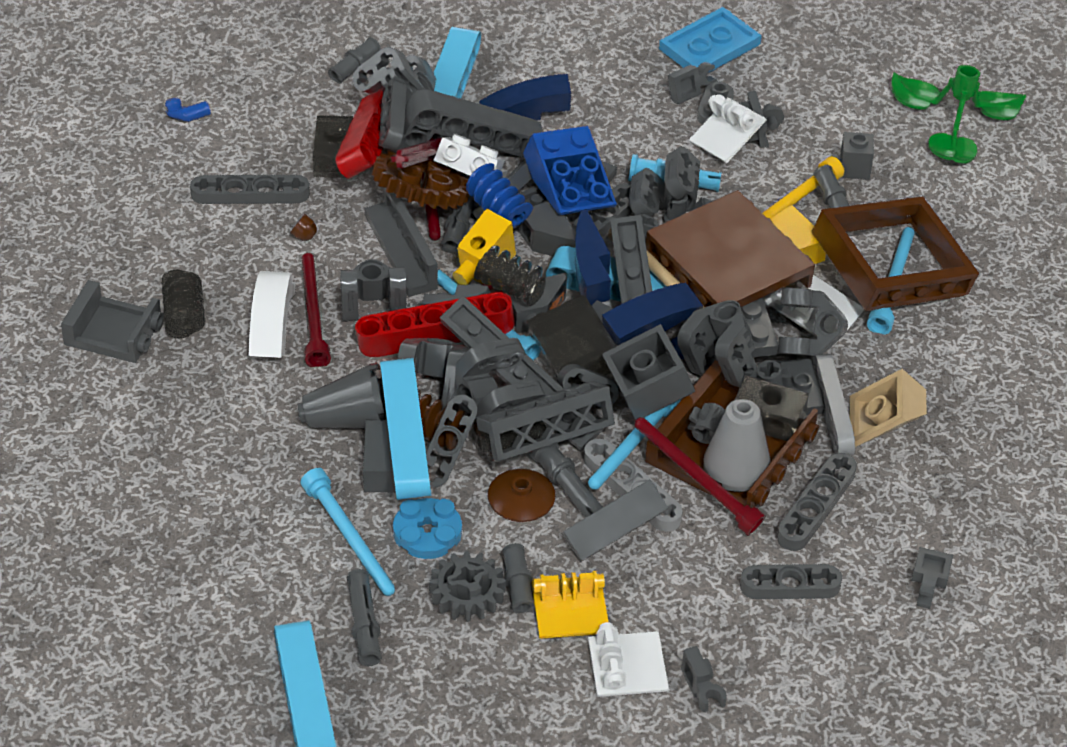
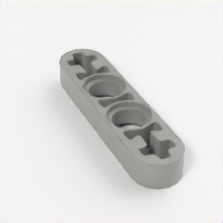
M831 354L813 356L812 362L825 405L823 414L834 454L846 453L854 456V432L833 357Z
M593 439L584 448V463L595 473L616 450V447L607 440ZM626 458L614 471H625L630 475L629 478L621 480L611 474L605 481L621 497L650 479L668 506V509L663 512L665 516L662 517L660 514L648 522L656 529L664 532L674 531L681 525L683 513L681 505L629 458Z

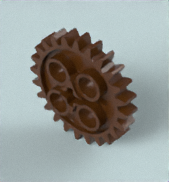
M388 151V154L381 153L380 157L377 156L372 171L373 180L379 182V187H385L387 193H395L396 198H407L408 203L415 201L422 207L424 204H428L433 209L437 205L447 210L448 206L456 209L457 205L464 206V202H468L469 194L466 191V184L469 178H466L463 172H457L456 169L434 161V159L405 168H397L396 162H391V156L396 153ZM423 173H424V178H423V181H422V187H420V181H421L422 175H423Z

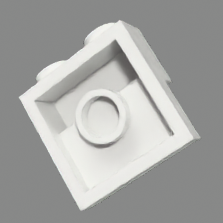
M453 134L452 138L442 137L434 161L470 176L482 165L493 163L494 170H500L503 173V178L506 177L508 171L502 169L505 160L497 157L498 151L481 145L480 149L469 145L471 140L457 134Z

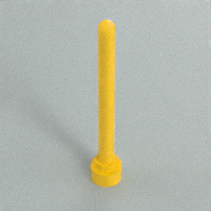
M829 156L818 166V168L824 165L831 166L837 180L844 175L842 163L833 156ZM814 175L762 212V214L766 218L771 219L819 187Z

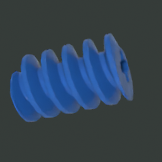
M493 163L482 165L469 177L466 184L468 194L474 197L476 203L481 205L484 211L489 209L511 221L513 228L522 224L533 211L532 204L529 202L525 203L526 199L523 194H518L517 188L510 186V180L503 178V173L500 170H494Z

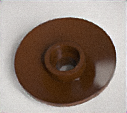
M512 469L501 473L491 482L488 489V501L492 509L501 517L516 522H529L543 517L552 509L555 502V489L551 481L537 471Z

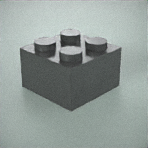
M661 324L602 354L635 420L639 417L644 418L696 392L685 366Z

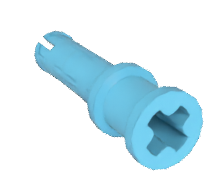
M633 154L628 181H631L632 176L649 168L665 182V161L661 158H658L657 161L638 158L637 154ZM700 170L698 188L719 192L722 173Z

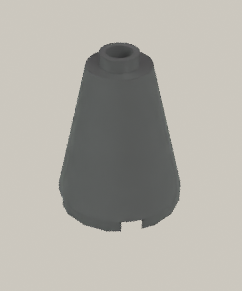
M378 362L369 364L303 395V402L298 403L301 422H307L310 428L365 429L366 420H385L386 408L382 378H377L375 372L381 369Z

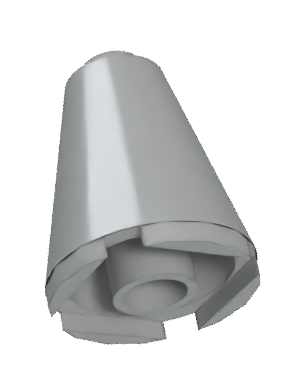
M739 399L727 406L704 454L703 468L713 479L722 483V487L726 490L743 492L750 490L771 463L759 407L752 401Z

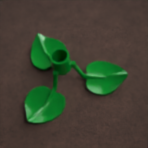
M970 65L959 66L955 78H949L948 84L941 93L936 86L928 82L902 77L895 72L891 80V88L895 98L901 104L910 108L924 110L928 109L931 103L937 105L950 89L953 92V96L960 100L952 136L946 133H936L928 141V147L932 153L940 158L954 160L957 163H969L975 159L977 154V146L973 140L966 137H957L965 101L970 100V97H972L974 106L981 107V112L984 115L998 120H1011L1019 114L1026 94L979 91L980 71Z

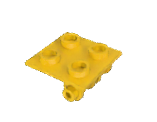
M595 570L592 573H580L579 577H576V573L571 572V578H566L565 573H561L560 578L558 575L544 576V574H541L540 578H535L531 582L539 639L596 635L599 626L602 623L609 622L603 592L605 587L603 573L597 574Z

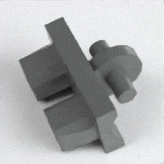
M756 90L747 92L748 101L739 104L767 120L746 143L758 140L760 148L769 147L765 132L767 128L771 130L778 128L784 120L783 111L779 106L766 104L762 109Z

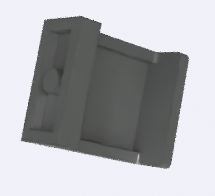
M88 280L61 323L64 345L136 363L141 354L147 353L149 350L151 337L155 330L159 331L161 329L164 313L161 312L159 299L152 298L147 308L102 297L100 283Z

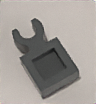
M703 62L698 67L689 65L668 74L671 100L674 103L680 104L702 94V85L708 86L711 83L717 82L716 78L707 77V73L715 69V65Z

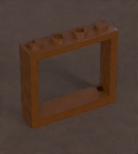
M923 196L822 209L812 230V234L865 311L962 297L969 294L979 275L977 269ZM911 224L943 269L878 278L846 232Z

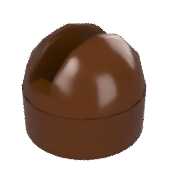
M304 214L290 234L299 240L309 241L316 234V223L308 215Z

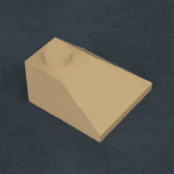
M903 369L850 395V421L854 432L855 447L898 429L927 414L926 389Z

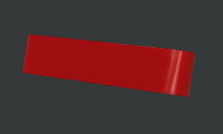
M385 87L367 95L361 100L335 159L336 165L341 174L347 179H352L373 167L377 156L379 157L383 147L379 146L382 97Z
M493 292L465 297L504 334L513 329L515 321L512 300L509 295L503 292ZM459 299L361 317L355 324L361 353L368 357L398 354L401 343L405 339L438 338L455 343L461 342L440 322V317Z

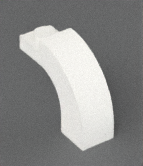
M259 272L251 310L249 356L281 358L285 354L288 307L290 299L295 295V282H292V273Z

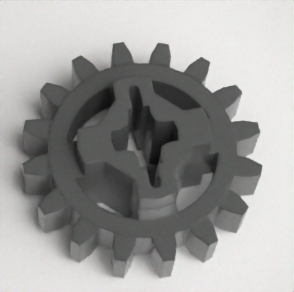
M469 551L464 552L463 558H458L455 553H452L450 562L441 559L439 560V569L433 568L431 571L429 593L432 594V603L440 604V613L442 614L449 610L452 611V619L454 620L460 614L465 615L466 622H470L471 616L474 614L482 620L485 616V610L495 613L496 603L502 604L504 601L506 579L503 578V569L495 568V560L493 558L486 562L483 561V553H479L475 558L470 557Z

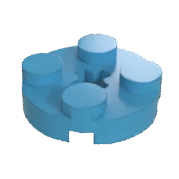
M408 499L401 503L400 510L394 517V540L399 547L401 545L404 549L408 550V554L416 558H439L447 554L449 549L455 544L457 546L460 542L462 520L459 513L455 510L454 503L449 499ZM431 524L435 527L431 529V532H424V528L420 526Z

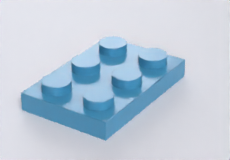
M721 7L661 39L659 50L683 68L689 65L698 67L703 62H709L715 65L716 69L760 45L762 35L730 11Z

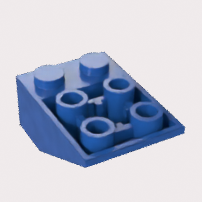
M589 126L533 133L523 152L533 181L558 215L577 213L585 209L590 211L616 207L617 203Z

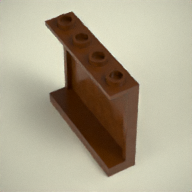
M739 190L647 231L646 250L680 283L686 282L705 307L727 300H735L743 307L797 280L807 289L812 286L815 264L811 258L795 246L792 240L785 236L771 219L766 218L755 207L754 203L747 199Z
M715 360L693 386L696 392L684 397L658 427V430L704 470V454L709 444L696 440L692 435V430L688 429L691 422L689 416L693 408L698 407L702 409L704 403H716L726 410L727 406L735 400L745 399L754 402L761 412L771 463L750 490L743 492L727 491L744 506L749 505L751 508L756 507V505L762 506L769 496L771 486L773 484L779 485L783 480L789 463L795 464L803 451V445L806 442L812 443L819 431V425L816 424L818 410L814 408L805 419L746 389L730 385L725 380L718 361ZM648 439L646 463L711 495Z

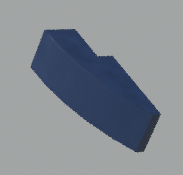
M568 74L549 75L508 86L479 101V104L535 120H541V112L570 111L571 88Z
M587 209L580 211L576 227L575 272L579 292L585 306L589 307L597 300L600 302L610 300V252Z
M686 282L670 285L638 296L602 314L603 327L618 346L660 324L664 331H667L689 318L694 311L702 309L703 305Z

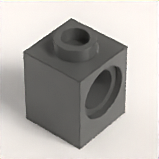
M844 132L840 152V162L844 167V175L841 178L870 180L874 158V134Z

